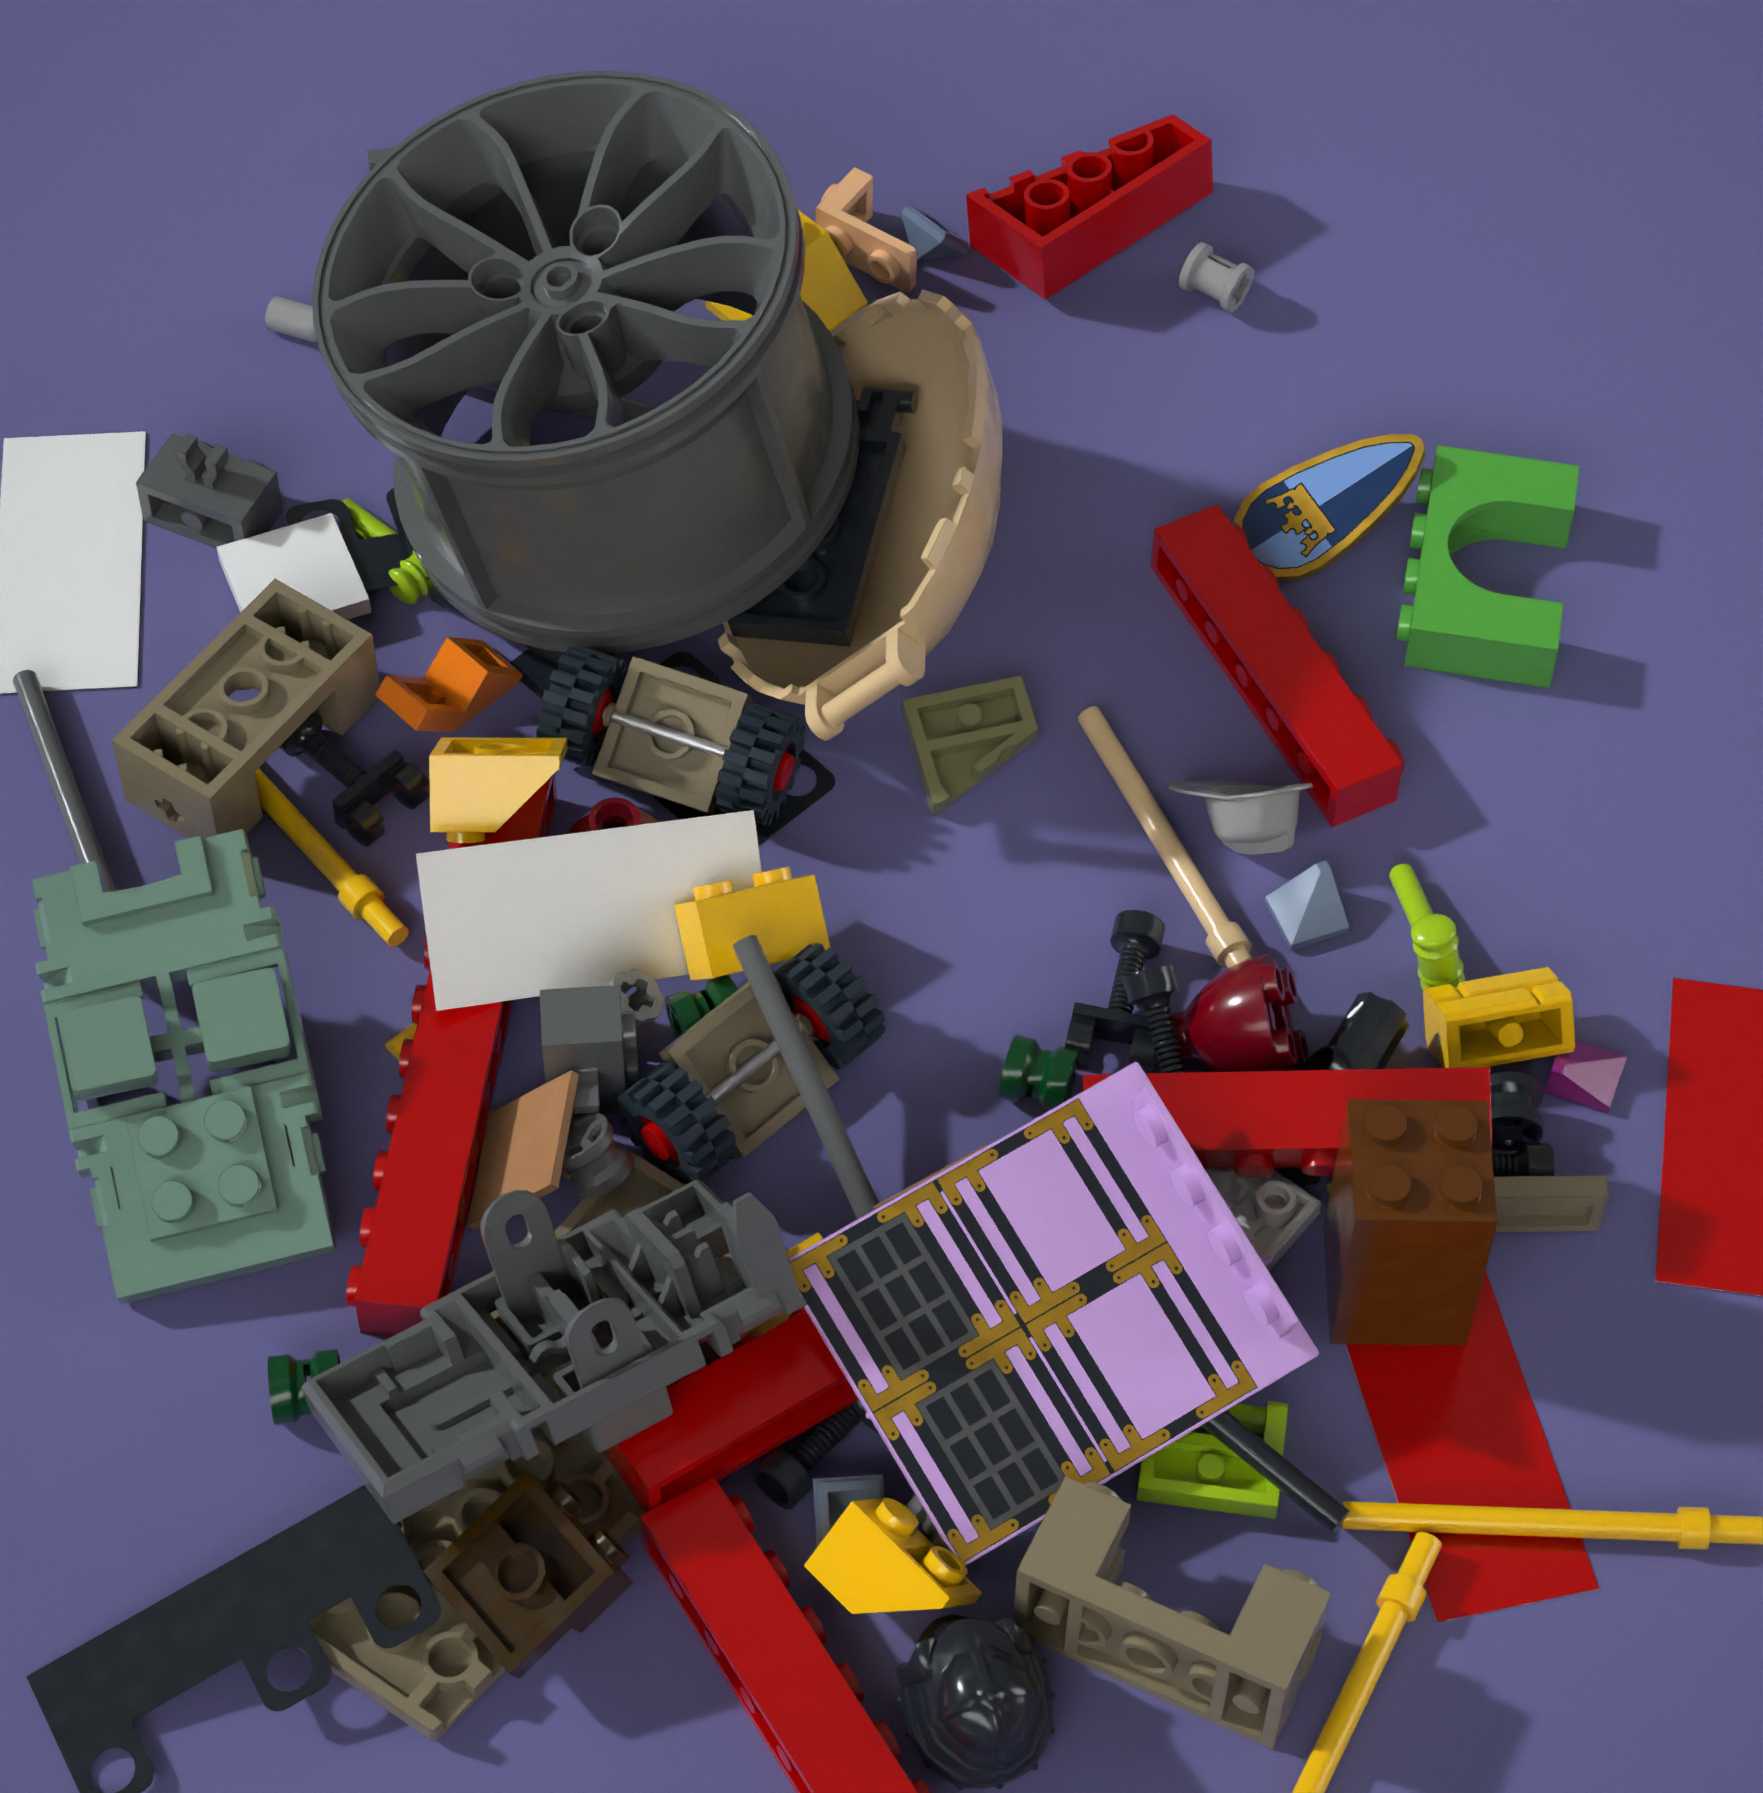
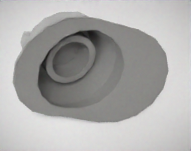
M1211 779L1178 780L1168 783L1169 790L1203 796L1216 836L1225 846L1235 852L1248 855L1284 852L1292 847L1298 822L1300 790L1313 787L1312 783L1271 786Z

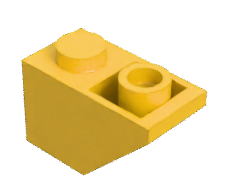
M891 1498L852 1501L804 1564V1567L851 1614L950 1608L974 1604L982 1594L965 1576L968 1571L964 1563L949 1550L940 1546H934L916 1528L919 1524L916 1516L906 1506Z

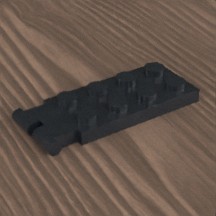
M864 386L860 400H856L860 422L857 465L848 496L841 511L820 545L794 574L754 606L728 620L733 636L851 646L906 450L903 435L899 433L904 413L915 414L917 411V390Z

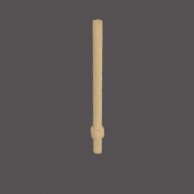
M1096 706L1083 710L1078 716V722L1208 934L1206 945L1218 965L1229 968L1252 958L1249 954L1252 946L1238 923L1228 920L1101 710Z

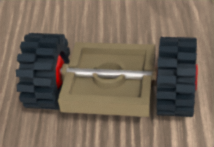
M576 644L567 649L566 655L562 654L558 661V671L553 670L549 678L551 682L549 691L545 690L542 698L545 701V705L538 714L537 721L542 723L536 730V738H567L568 750L564 759L585 766L594 765L596 760L592 774L599 778L713 815L717 806L720 811L726 813L754 810L755 822L765 826L771 825L772 819L776 820L779 816L780 806H784L787 800V791L792 789L795 782L793 778L795 770L799 769L801 758H799V754L804 749L805 740L802 738L806 732L802 718L756 703L751 705L753 697L747 693L634 656L629 668L625 667L626 662L622 659Z
M815 943L813 946L809 944L777 969L774 975L828 1090L840 1080L831 1066L833 1065L835 1069H841L848 1065L881 1038V1035L885 1033L886 1027L882 1024L885 1021L883 1012L875 1008L879 1004L875 994L867 993L864 988L868 985L862 976L855 977L852 973L853 966L846 959L839 962L836 951L831 948L825 951L822 944ZM749 981L661 1050L658 1054L665 1064H658L620 1094L617 1098L619 1103L616 1105L617 1112L623 1116L620 1121L624 1129L631 1131L633 1134L630 1137L635 1147L641 1146L646 1154L643 1156L645 1160L650 1164L655 1163L658 1169L684 1185L694 1180H702L704 1182L731 1159L745 1158L806 1108Z

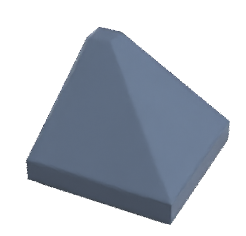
M1327 861L1314 864L1265 896V904L1290 951L1349 933V924Z
M883 1474L812 1476L816 1547L819 1546L852 1501L884 1498Z

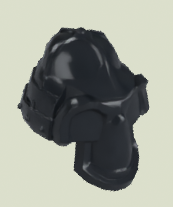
M955 1614L937 1618L922 1632L909 1662H902L896 1668L901 1686L897 1690L896 1702L901 1705L908 1729L906 1736L912 1739L924 1760V1766L933 1769L943 1779L956 1785L959 1791L964 1788L985 1789L996 1787L997 1789H1002L1004 1784L1018 1779L1031 1770H1037L1038 1761L1045 1751L1050 1735L1055 1732L1052 1726V1700L1055 1698V1693L1051 1691L1045 1668L1047 1659L1042 1657L1039 1651H1036L1032 1635L1015 1619L1003 1618L995 1623H990Z

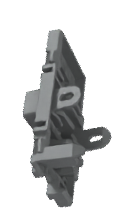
M694 1180L640 1209L637 1208L627 1213L625 1217L617 1210H611L556 1238L548 1211L540 1198L528 1190H514L494 1200L484 1212L480 1223L481 1237L493 1269L492 1272L426 1305L420 1311L423 1321L307 1380L301 1389L315 1419L391 1522L395 1524L465 1487L463 1482L508 1458L514 1461L524 1456L528 1461L539 1455L533 1435L541 1431L545 1433L555 1446L581 1432L595 1451L603 1452L658 1423L673 1413L666 1386L706 1366L701 1346L708 1343L722 1358L733 1352L732 1344L741 1340L740 1335L784 1312L789 1315L806 1306L807 1303L800 1295L775 1216L751 1192L733 1200L732 1207L728 1202L723 1203L702 1180ZM515 1215H523L528 1230L527 1236L520 1243L510 1244L505 1231L506 1223ZM730 1252L737 1274L731 1276L716 1259ZM598 1291L603 1295L604 1299L600 1300ZM630 1302L634 1308L630 1310L626 1303ZM497 1310L503 1329L490 1313ZM613 1333L611 1344L601 1348L600 1344L611 1339ZM521 1358L526 1360V1364L523 1366L518 1362ZM571 1360V1365L553 1375L557 1394L542 1374Z

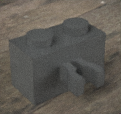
M172 433L136 481L144 522L216 549L221 545L268 532L283 511L276 471L269 469L260 462L254 460L246 461L230 455L226 447L218 444L213 447L206 442L198 441L196 436L188 433L184 437Z
M620 985L540 990L541 1042L545 1084L572 1070L579 1074L572 1111L574 1120L593 1113H618L616 1106L619 1103L617 1100L618 1096L627 1090L626 1087H631L639 1080L635 1011H622Z

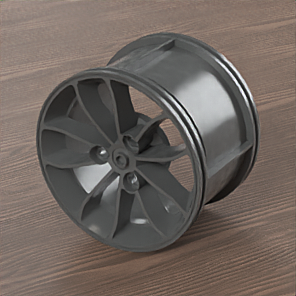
M585 71L549 75L490 91L436 117L392 149L362 179L346 200L330 228L316 268L312 296L313 324L320 352L340 396L353 416L371 436L394 454V493L400 521L427 576L450 604L470 620L495 634L544 650L567 653V649L576 644L609 654L662 646L711 629L754 606L776 590L803 565L833 526L846 501L855 475L860 441L857 401L842 353L832 334L818 315L802 301L800 295L805 268V243L802 222L787 174L775 151L763 135L740 113L709 94L670 79L617 71ZM698 299L727 305L749 313L753 317L746 320L714 321L690 317L675 311L684 304ZM663 360L712 367L700 379L671 400L626 423L623 422L620 398L645 382L657 370ZM492 382L500 384L493 405L491 442L472 444L442 437L444 428L451 415L470 388ZM598 407L595 428L585 437L553 444L531 446V428L541 409L572 412Z

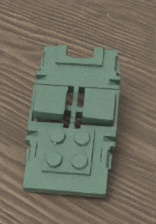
M243 829L202 838L199 835L174 841L181 874L139 887L107 892L103 872L96 860L70 866L68 871L31 879L35 900L39 905V909L33 910L39 942L42 950H46L48 959L35 963L38 977L44 983L45 989L41 991L71 1144L78 1151L79 1158L75 1159L76 1169L82 1178L91 1176L95 1182V1187L89 1188L97 1227L102 1228L115 1295L121 1304L337 1252L321 1178L322 1175L327 1173L319 1135L318 1133L312 1134L310 1127L311 1122L323 1120L283 932L274 906L262 907L261 899L266 896L260 864L258 857L252 858L248 838ZM274 967L279 969L298 1059L286 1062L284 1058L291 1054V1045L276 974L272 969ZM188 979L189 986L192 987L199 1026L181 1030L172 983ZM159 987L168 1033L150 1037L141 999H145L143 990ZM205 1052L209 1070L212 1072L274 1060V1064L211 1079L209 1081L212 1095L196 1099L187 1056ZM174 1059L182 1103L167 1106L165 1093L162 1091L99 1106L98 1097L156 1085L158 1083V1073L155 1061L161 1062ZM77 1100H86L89 1109L79 1111Z

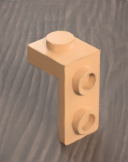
M854 167L839 184L834 183L825 191L820 204L816 207V223L829 233L844 262L871 275L883 284H889L905 293H909L916 286L917 251L913 246L867 223L873 216V176Z

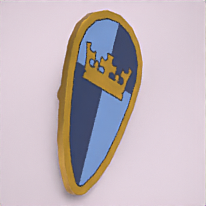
M1413 434L1381 435L1343 445L1296 464L1261 483L1243 500L1234 518V523H1237L1243 529L1248 540L1249 549L1261 566L1267 565L1270 567L1278 582L1302 580L1323 571L1351 550L1403 498L1418 475L1426 456L1423 441Z

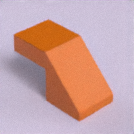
M447 637L424 677L386 675L375 696L416 731L452 733L515 687L523 674L483 640Z

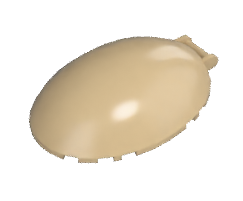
M923 289L918 299L910 300L901 291L879 299L853 314L831 332L842 353L856 400H860L864 386L915 389L918 392L916 413H904L899 433L903 435L906 450L851 646L735 637L732 635L728 621L722 623L725 633L717 639L721 651L730 656L734 662L730 668L746 684L756 691L771 697L804 704L806 722L809 728L818 738L824 741L831 740L843 731L846 720L898 685L911 686L923 678L925 674V657L953 627L982 573L993 545L1000 507L1002 472V418L998 394L981 341L971 320L945 296Z

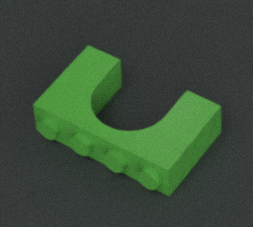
M1437 445L1433 469L1421 467L1416 503L1427 504L1426 514L1414 513L1409 548L1421 549L1419 559L1408 558L1404 579L1403 594L1414 595L1413 606L1401 604L1396 640L1407 642L1404 666L1550 688L1559 649L1564 603L1500 594L1483 589L1469 581L1459 572L1451 556L1469 544L1484 540H1507L1566 549L1575 511L1579 465Z

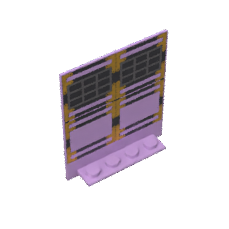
M1138 1062L1130 1064L789 1258L800 1295L807 1303L804 1309L865 1409L866 1418L871 1419L948 1550L955 1554L965 1566L1042 1521L1065 1476L1083 1484L1087 1482L1104 1484L1319 1355L1318 1349L1267 1269L1273 1262V1258L1269 1256L1261 1260L1231 1212L1232 1204L1229 1200L1224 1201Z

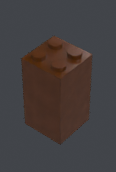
M1347 1099L1323 1225L1330 1344L1466 1346L1498 1222L1487 1101Z

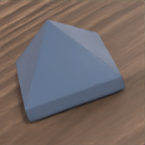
M911 205L910 207L905 206L902 210L901 216L909 245L913 246L917 251V262L963 256L969 251L970 247L967 246L969 243L933 216Z

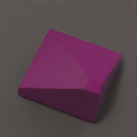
M1575 1040L1574 1052L1556 1056L1545 1093L1609 1113L1627 1056Z

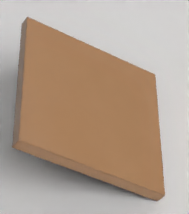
M570 1070L488 1114L467 1227L472 1230L480 1228V1223L486 1209L494 1200L505 1193L514 1190H528L541 1198L559 1188L561 1176L569 1180L571 1172L562 1169L579 1078L578 1073Z

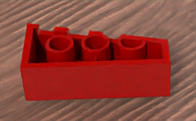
M1172 114L1108 139L1109 148L1100 152L1083 153L1079 150L1061 157V167L1035 176L1031 170L1009 177L1010 187L989 194L985 187L966 194L970 247L1046 300L1213 193L1212 140Z

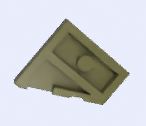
M1022 675L902 700L901 714L931 815L943 812L1036 740L1038 727Z

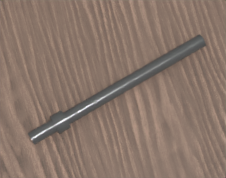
M32 670L20 671L13 677V684L78 861L82 864L96 860L103 872L106 891H117L37 674Z
M750 935L742 938L733 944V949L858 1220L874 1210L873 1206L879 1204V1201L757 936Z

